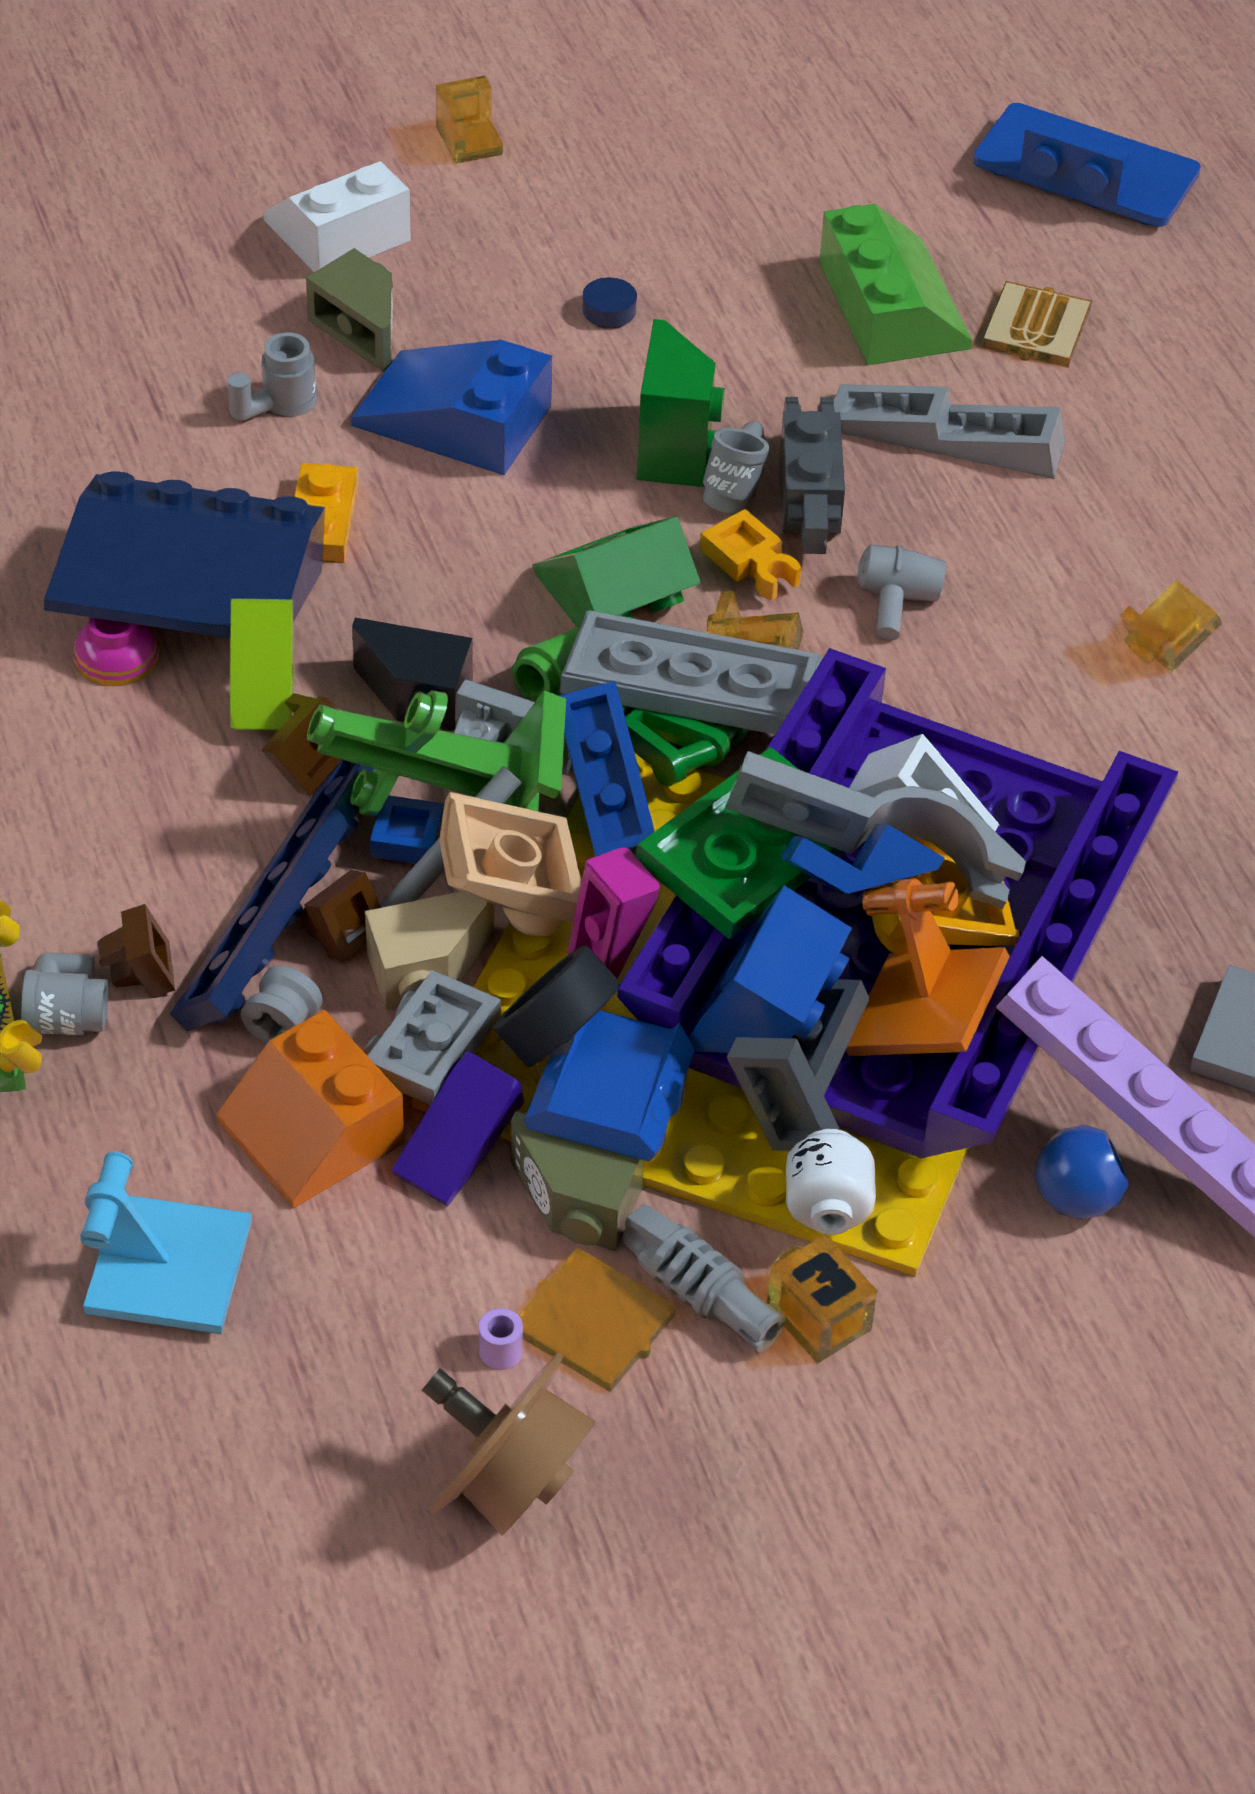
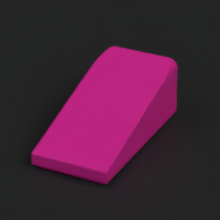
M618 848L586 860L567 951L569 955L583 945L589 947L617 979L654 908L660 889L659 882L628 848Z

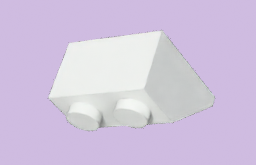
M381 161L291 196L263 212L264 221L313 272L353 248L370 258L411 241L410 189Z

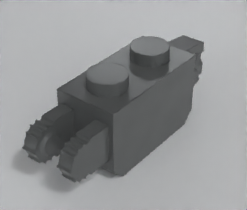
M785 397L779 459L782 532L801 533L803 554H826L828 533H841L845 496L840 412H835L834 398L820 397L817 411L801 412L798 397Z

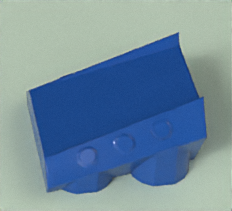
M600 1010L570 1039L551 1053L524 1122L529 1130L650 1161L655 1157L665 1141L670 1116L677 1114L682 1105L687 1071L695 1048L680 1022L670 1029Z

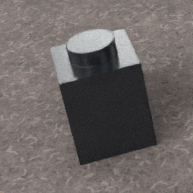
M355 617L352 624L354 669L397 721L404 722L408 707L418 692L428 695L431 691L446 693L448 697L446 712L440 728L454 731L457 725L456 693L465 679L473 681V638Z

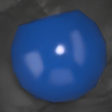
M1088 1125L1062 1129L1046 1140L1037 1159L1035 1178L1038 1190L1043 1198L1061 1215L1079 1220L1102 1216L1120 1204L1129 1186L1121 1159L1106 1130Z

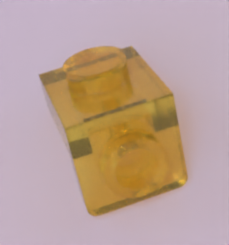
M1177 579L1141 614L1137 613L1130 606L1120 614L1129 633L1124 638L1128 647L1145 663L1150 664L1156 659L1171 673L1222 624L1218 612Z
M734 591L721 592L715 613L710 614L707 619V633L799 650L804 633L799 612L741 617Z

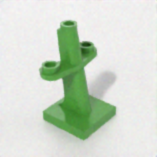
M545 690L505 743L439 730L446 712L448 697L446 693L431 691L428 695L418 692L408 707L403 723L337 710L321 704L314 712L309 724L307 740L318 744L317 753L374 768L373 771L362 769L352 788L350 803L359 807L361 815L374 817L380 812L399 776L476 797L501 767L505 766L522 783L504 804L534 811L539 809V793L555 799L561 792L566 698Z

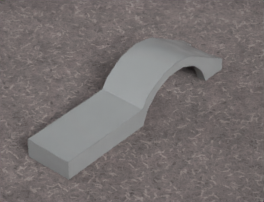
M749 751L745 756L725 807L726 809L850 854L867 840L876 823L888 824L906 835L928 841L941 849L954 860L965 877L969 897L1003 909L1010 891L1002 881L1005 876L1019 881L1026 863L973 809L944 792L909 786L884 790L875 797Z

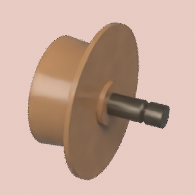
M557 1352L547 1362L510 1407L505 1403L497 1414L493 1413L464 1387H457V1382L441 1368L438 1369L421 1391L438 1405L443 1404L444 1410L477 1438L468 1448L472 1452L441 1490L426 1512L433 1516L463 1493L502 1536L513 1526L536 1498L547 1505L574 1472L566 1464V1461L596 1422L547 1390L564 1357L561 1353Z

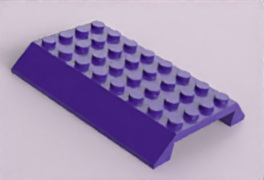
M829 648L768 748L772 747L801 771L849 788L870 753L923 734L998 822L999 826L995 832L1026 863L1019 881L1006 876L1003 880L1004 884L1010 889L1008 901L1015 929L1019 930L1020 934L1016 945L979 946L948 944L951 950L1005 947L1010 956L967 1051L849 1056L845 1050L824 1097L839 1127L921 1159L991 1143L1040 1049L1039 1045L1000 1012L996 1006L1041 956L1072 983L1074 982L1177 781L1179 771L1119 751L1103 781L882 703L886 668ZM865 841L852 854L844 852L838 858L852 865ZM810 878L794 890V892L852 928L840 951L849 960L838 979L861 980L869 996L889 953L892 952L877 937L872 916L867 915V910L863 908L862 898L865 889L844 894L835 892L817 880ZM676 895L620 984L617 994L618 999L637 1020L670 1029L680 1022L686 1035H688L732 951L756 920L729 940ZM694 1052L689 1065L690 1069L742 1088L727 1059L728 1053Z

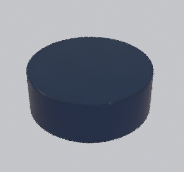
M612 277L599 278L587 284L583 290V315L588 321L597 326L605 328L620 327L629 323L636 315L637 292L625 280Z

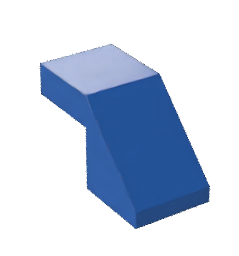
M876 823L852 865L808 839L798 836L792 837L780 859L835 892L850 894L938 870L944 857L892 826Z

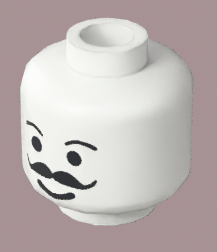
M823 1129L808 1135L788 1153L786 1162V1204L795 1220L819 1233L836 1235L863 1223L873 1212L876 1199L875 1161L869 1148L858 1139L838 1129Z

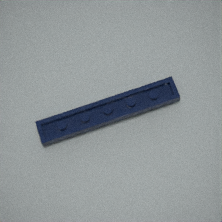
M341 760L320 784L170 1012V1015L186 1031L211 1022L222 1024L241 1008L245 1001L242 991L251 977L261 972L272 960L274 950L271 946L280 932L291 926L302 913L303 906L300 904V901L307 890L318 883L329 871L331 862L328 858L336 845L344 841L356 829L359 823V819L356 817L359 807L350 803L352 788L362 769L373 771L374 768Z

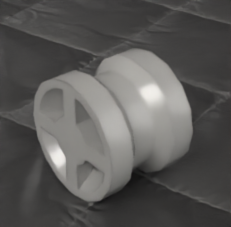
M276 965L268 968L260 980V993L250 996L241 1010V1020L254 1037L267 1044L269 1040L314 1016L323 1003L322 994L318 986L299 970L288 966Z

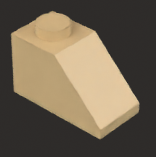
M459 891L365 911L367 955L385 1009L398 1008L403 996L409 990L416 991L431 970L461 981L494 936V904Z

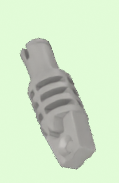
M643 1204L626 1217L623 1243L638 1257V1264L659 1283H663L664 1287L672 1294L678 1295V1298L687 1306H692V1310L702 1318H718L721 1322H725L756 1351L763 1352L775 1343L784 1329L785 1325L782 1323L786 1321V1317L748 1289L744 1284V1276L741 1273V1269L731 1261L727 1262V1258L717 1250H713V1247L706 1241L698 1239V1235L691 1229L681 1224L677 1225L646 1204Z

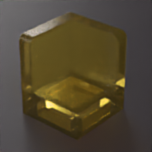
M486 76L435 85L436 128L454 163L459 164L502 155L503 142L492 123V87Z

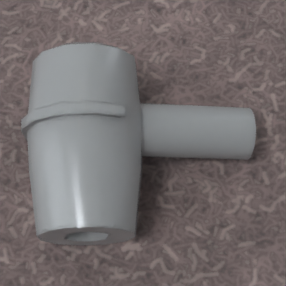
M870 544L865 549L859 563L858 582L861 590L880 595L876 635L879 638L895 640L900 636L903 599L937 602L939 600L945 578V561L919 552L903 549L901 545L890 547Z

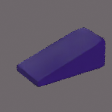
M466 1051L447 1077L392 1168V1173L448 1207L511 1122L515 1111H519L525 1103L520 1082L480 1057Z

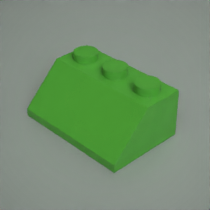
M876 204L854 205L847 208L824 211L819 263L867 365L970 350L972 348V339L923 240Z

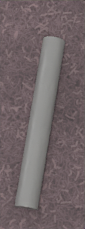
M502 766L475 798L504 804L522 782L505 766ZM440 837L380 904L381 908L419 900L443 873L445 868L439 842Z

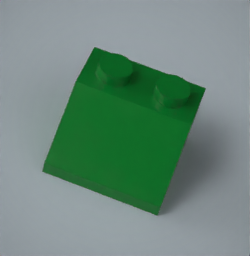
M653 319L640 393L637 480L704 487L703 478L712 449L711 444L714 432L717 431L712 430V421H722L725 388L714 387L716 363L667 321Z
M678 516L632 526L532 564L538 579L576 627L581 626L586 611L589 610L633 619L631 610L649 604L651 612L674 606L685 601L682 590L701 583Z

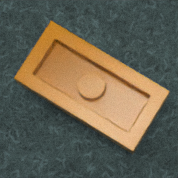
M301 463L294 497L305 500L308 505L325 507L322 561L345 563L359 485L358 467Z

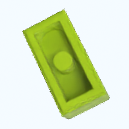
M231 599L230 728L236 730H280L293 715V712L285 704V701L294 693L293 600Z

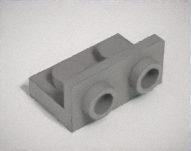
M431 970L416 991L409 990L403 996L397 1008L394 1021L382 1036L377 1034L369 1041L364 1053L401 1093L431 1105L447 1077L465 1052L469 1051L474 1054L501 1017V999Z

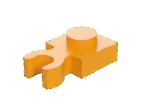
M746 509L700 533V551L736 582L749 575L756 580V590L764 598L771 601L777 598L778 580L776 578L785 579L794 588L800 585V563L792 556L782 554L783 540Z

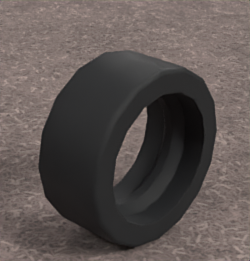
M583 945L558 962L526 990L497 1020L493 1030L526 1066L532 1067L558 1049L599 1012L616 993L620 982L590 948Z

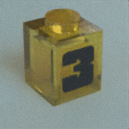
M824 1234L804 1247L794 1246L789 1248L776 1259L770 1267L767 1304H770L786 1317V1321L782 1323L785 1325L784 1327L818 1364L872 1330L878 1290L829 1237Z

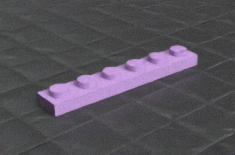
M1041 956L996 1008L1255 1238V1144L1049 961Z

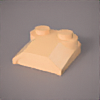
M449 792L444 803L439 840L448 886L475 898L503 907V911L511 924L518 931L526 935L550 936L559 931L564 921L573 923L581 887V878L567 818Z

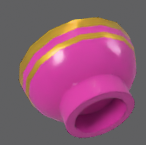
M90 617L89 622L83 626L75 639L73 662L78 673L90 682L103 686H124L140 681L153 671L159 662L160 649L157 639L149 626Z

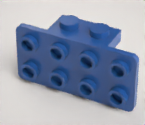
M1011 103L1008 105L974 153V164L979 168L991 171L995 175L1006 176L1036 186L1043 191L1054 192L1087 203L1091 207L1105 209L1135 219L1139 223L1156 227L1168 224L1199 177L1201 168L1200 163L1196 160L1022 103Z

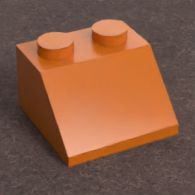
M326 1010L317 1013L269 1040L217 1112L218 1123L293 1209L404 1144L403 1094Z

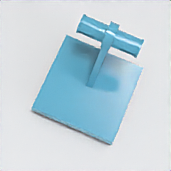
M107 1153L104 1156V1164L97 1183L89 1186L85 1198V1205L89 1212L83 1231L80 1234V1240L90 1248L99 1249V1255L84 1301V1314L222 1334L252 1224V1213L129 1196L125 1191L130 1171L133 1168V1160L124 1153Z

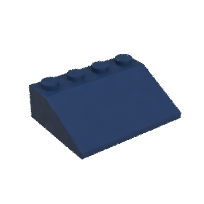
M120 471L106 472L101 475L96 474L78 499L44 598V610L230 638L231 599L293 600L294 622L322 572L325 507L308 505L305 500L292 496L278 497L274 500L252 497L248 492L237 488H224L217 491L192 488L191 484L181 480H164L159 483L135 480L131 474Z

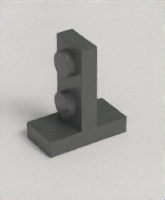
M838 979L829 992L821 988L816 1000L825 1005L817 1023L804 1040L796 1035H793L791 1039L736 1037L727 1055V1059L773 1151H791L798 1142L804 1140L815 1131L823 1129L840 1130L824 1095L870 999L861 980Z

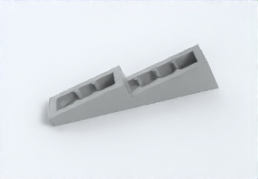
M840 384L834 399L835 412H840L841 432L843 434L1049 478L1055 477L1065 445L1060 407L954 405L950 402L948 387Z

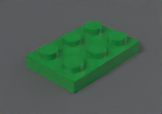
M772 747L760 754V756L798 769ZM739 770L638 843L635 855L658 881L729 940L758 919L783 886L794 891L811 878L780 859L792 837L803 836L725 808ZM806 838L837 857L844 853V851Z

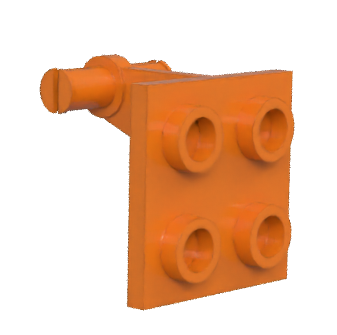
M915 878L900 880L896 887H872L865 889L862 903L864 910H867V915L899 914L909 953L902 955L889 953L869 994L870 999L846 1048L849 1056L967 1051L1010 956L1005 947L951 950L931 911H953L957 908L959 896L953 882L923 885L920 880Z

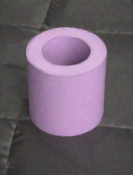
M505 1308L493 1309L485 1313L479 1322V1356L484 1364L493 1369L511 1368L522 1357L523 1323L518 1314L512 1310Z

